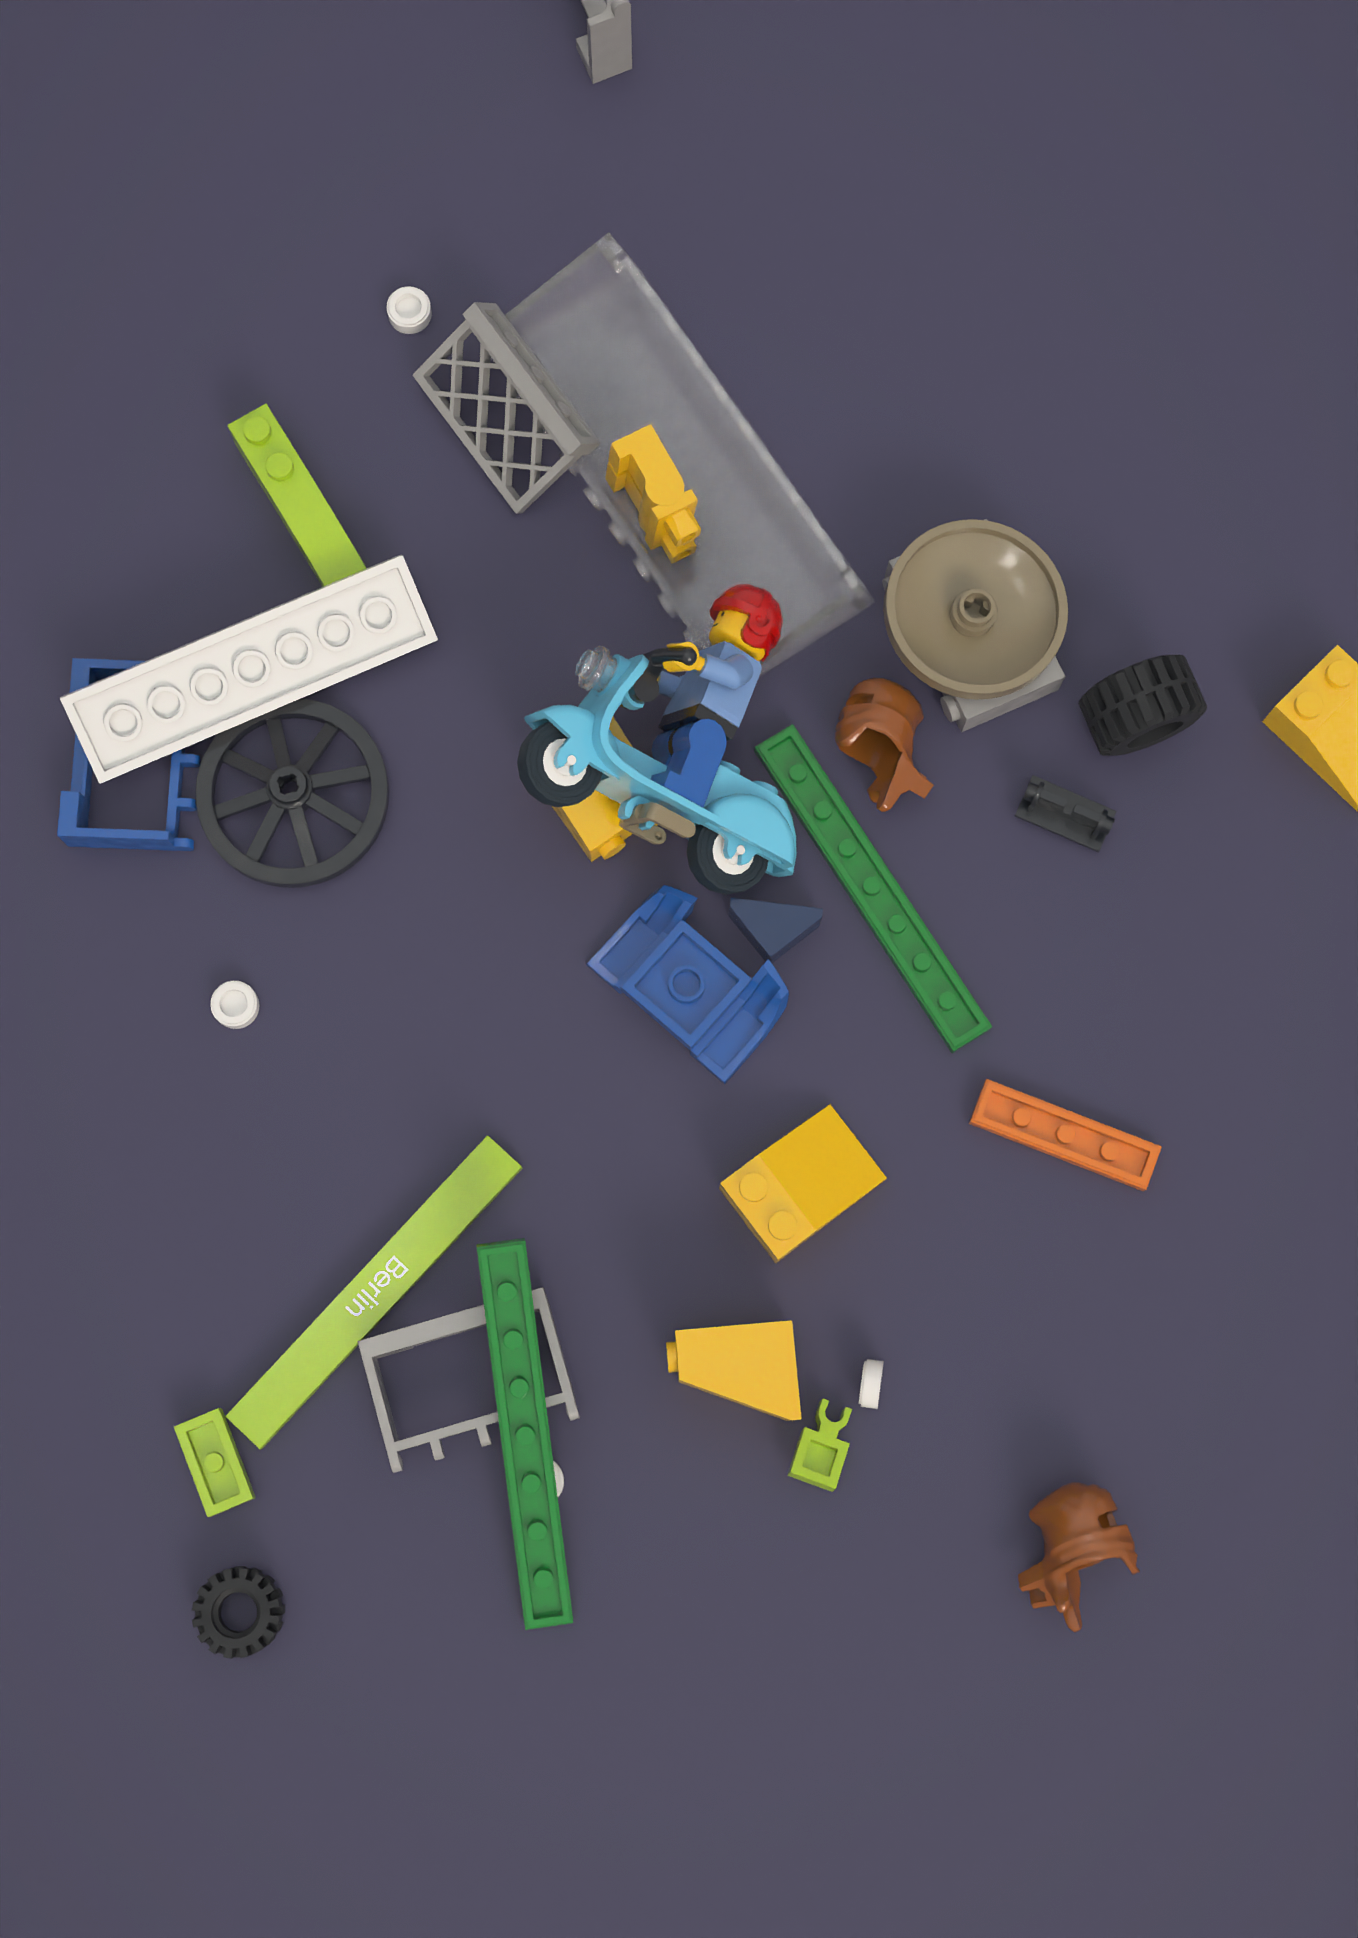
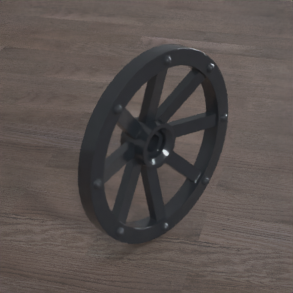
M298 699L218 733L203 756L196 781L198 817L206 837L217 853L232 868L244 876L257 882L277 887L295 888L316 885L331 880L353 867L376 841L382 830L389 804L387 771L382 756L367 731L343 711L331 705L308 699ZM301 718L325 723L297 764H291L281 720ZM267 724L277 768L273 771L231 749L245 735ZM339 731L358 747L367 762L366 765L309 775ZM222 763L267 785L265 788L215 805V784ZM371 780V801L364 823L315 794V790ZM286 783H297L298 790L296 792L292 791L286 793V795L283 794V787ZM272 802L246 855H244L226 838L219 821ZM308 808L355 835L351 842L340 852L318 863L304 813ZM284 814H288L291 817L305 867L277 868L259 863Z

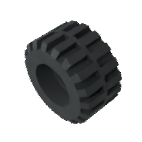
M1184 655L1157 656L1123 668L1092 686L1078 703L1097 749L1102 756L1125 755L1162 742L1190 727L1207 710L1206 702Z

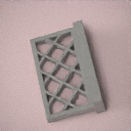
M474 302L462 314L466 320L412 376L516 514H521L582 455L592 453L601 442L497 304ZM472 332L481 343L480 362L463 360V341ZM452 353V359H447ZM491 357L495 361V363H490ZM441 364L452 365L451 391H441L430 377ZM462 366L479 367L478 394L461 393ZM490 368L501 369L507 377L506 397L489 395ZM517 392L522 398H516ZM461 398L478 400L477 426L466 425L461 419ZM488 401L506 402L504 429L487 427ZM516 403L527 404L533 412L532 432L515 430ZM543 427L548 433H543ZM487 433L504 435L503 461L492 460L486 452ZM514 436L532 437L531 464L513 462ZM542 439L554 440L564 453V456L553 466L541 465ZM513 468L530 470L529 490L522 497L512 487ZM541 471H547V472L540 478Z

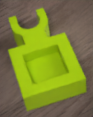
M822 1399L819 1402L815 1415L817 1431L807 1427L802 1429L787 1476L833 1492L837 1487L850 1443L836 1438L838 1432L848 1423L852 1409L845 1407L842 1410L840 1420L838 1422H831L825 1414L829 1400Z

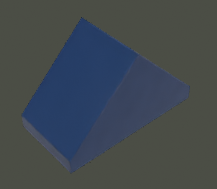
M731 898L729 908L730 919L766 962L769 959L771 963L775 962L820 926L823 915V908Z

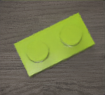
M217 1408L174 1426L207 1517L215 1516L256 1498L222 1408Z

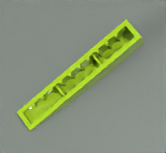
M264 404L228 424L227 426L236 447L322 587L367 569L268 405Z

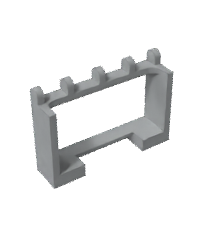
M580 0L588 16L587 35L576 38V49L592 83L595 84L632 69L631 4L629 0Z
M543 1287L532 1290L534 1313L540 1311L562 1393L545 1398L546 1408L565 1403L566 1413L570 1421L579 1419L576 1398L546 1291ZM484 1305L358 1341L393 1473L403 1470V1461L399 1454L402 1450L430 1442L435 1461L445 1458L441 1439L477 1429L482 1447L492 1444L487 1425L499 1422L498 1412L399 1440L378 1363V1358L486 1326Z

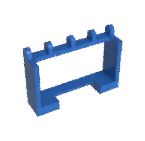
M72 658L69 693L145 661ZM75 733L71 791H61L57 836L68 847L193 851V839L178 838L180 811L197 810L195 799L181 798L184 767H200L201 757L195 754H185V748L172 753L165 831L88 828L93 769Z

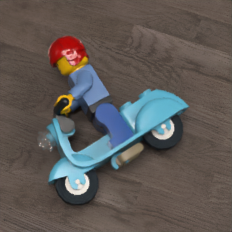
M737 584L725 590L713 602L709 610L710 617L714 620L709 632V639L712 645L698 651L697 647L691 642L667 644L668 648H658L630 659H626L619 654L611 656L609 649L603 645H599L593 651L590 649L586 650L577 663L575 674L579 676L578 685L580 688L587 691L592 688V690L578 707L569 704L552 705L525 716V722L533 730L521 744L517 759L521 782L527 792L540 803L554 807L571 806L591 796L594 790L620 803L618 809V818L621 819L619 826L654 845L662 844L666 840V833L662 828L654 825L656 823L678 836L688 839L686 852L689 868L694 877L708 890L724 895L745 892L758 883L764 873L775 877L792 875L797 855L796 832L792 815L786 801L777 795L778 790L774 786L762 781L752 782L740 775V769L737 766L722 760L726 743L733 739L737 728L740 726L761 673L762 666L760 661L764 662L771 649L775 648L781 637L783 616L780 604L770 591L750 584ZM664 668L668 672L686 671V673L679 677L662 670ZM658 694L672 699L658 726L664 732L657 735L653 741V758L617 739L613 736L609 727L612 717L619 706L629 710H638L643 708L644 703L653 701L657 698Z

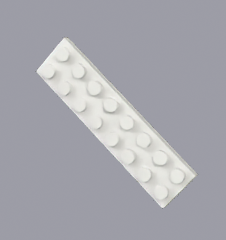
M400 554L61 696L60 700L99 784L435 642L438 638L404 557Z

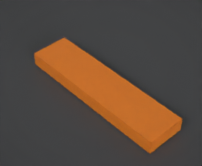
M986 1079L983 1083L969 1124L1141 1191L1147 1190L1162 1146L989 1079Z

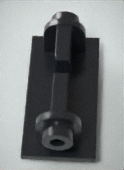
M1032 775L1015 817L1099 853L1106 835L1109 834L1113 826L1114 816L1117 811Z

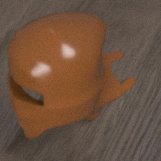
M870 678L862 680L850 691L846 706L842 708L839 714V722L835 728V741L843 753L867 765L874 771L877 778L867 791L870 801L877 803V809L881 812H886L893 807L901 794L910 790L925 799L934 785L914 767L912 760L913 737L917 726L924 718L920 702L907 688L894 681L883 678Z
M1071 1482L1059 1487L1041 1499L1029 1511L1031 1521L1041 1528L1045 1542V1556L1040 1563L1018 1574L1019 1588L1022 1592L1029 1591L1033 1609L1056 1606L1057 1611L1063 1613L1068 1628L1074 1633L1082 1628L1079 1609L1081 1582L1078 1570L1093 1566L1105 1559L1121 1558L1131 1571L1132 1576L1140 1572L1136 1565L1138 1555L1135 1552V1543L1127 1524L1117 1525L1113 1516L1118 1507L1112 1498V1494L1099 1485H1086L1081 1482Z

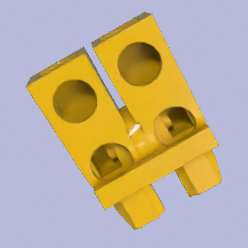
M649 424L612 442L605 479L614 493L623 488L627 491L639 511L638 522L646 533L645 541L649 548L653 550L662 546L671 563H675L693 554L697 547L693 540L701 533V528L694 517L698 499L692 489L684 492L685 485L683 479L653 426Z

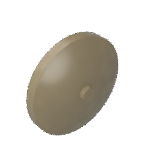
M971 519L952 521L932 528L920 535L904 550L889 577L884 595L883 613L891 645L910 672L940 692L959 698L979 700L998 698L1014 693L1041 675L1062 644L1068 621V603L1065 587L1058 570L1049 556L1034 541L1021 532L1003 524Z

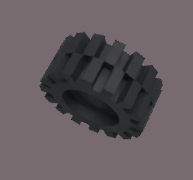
M237 1566L223 1570L207 1579L208 1582L198 1590L197 1594L199 1597L197 1601L193 1602L192 1611H195V1618L192 1619L193 1628L197 1627L200 1635L197 1638L201 1644L206 1642L210 1646L209 1651L214 1654L221 1653L224 1658L230 1659L234 1657H248L269 1645L276 1638V1633L281 1630L284 1623L281 1621L282 1615L285 1614V1605H282L281 1602L283 1593L280 1588L277 1589L273 1584L275 1580L270 1575L265 1576L261 1573L262 1570L255 1567ZM232 1593H245L256 1604V1620L245 1631L231 1630L222 1621L221 1606L224 1600Z

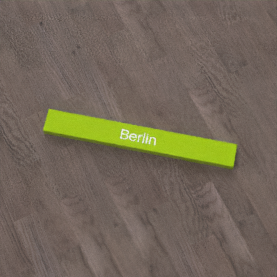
M487 1135L225 1417L259 1449H263L356 1349L358 1341L365 1339L523 1169L522 1166Z

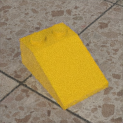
M1337 645L1271 710L1262 722L1358 812V663Z
M830 1104L720 1183L719 1190L776 1264L880 1185L887 1177Z

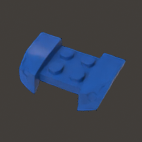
M663 885L655 890L632 913L586 965L619 994L623 992L687 1047L693 1058L722 1083L726 1084L763 1042L787 1007L789 991L769 959L761 966L753 978L749 977L685 922L692 914L698 898L673 887Z

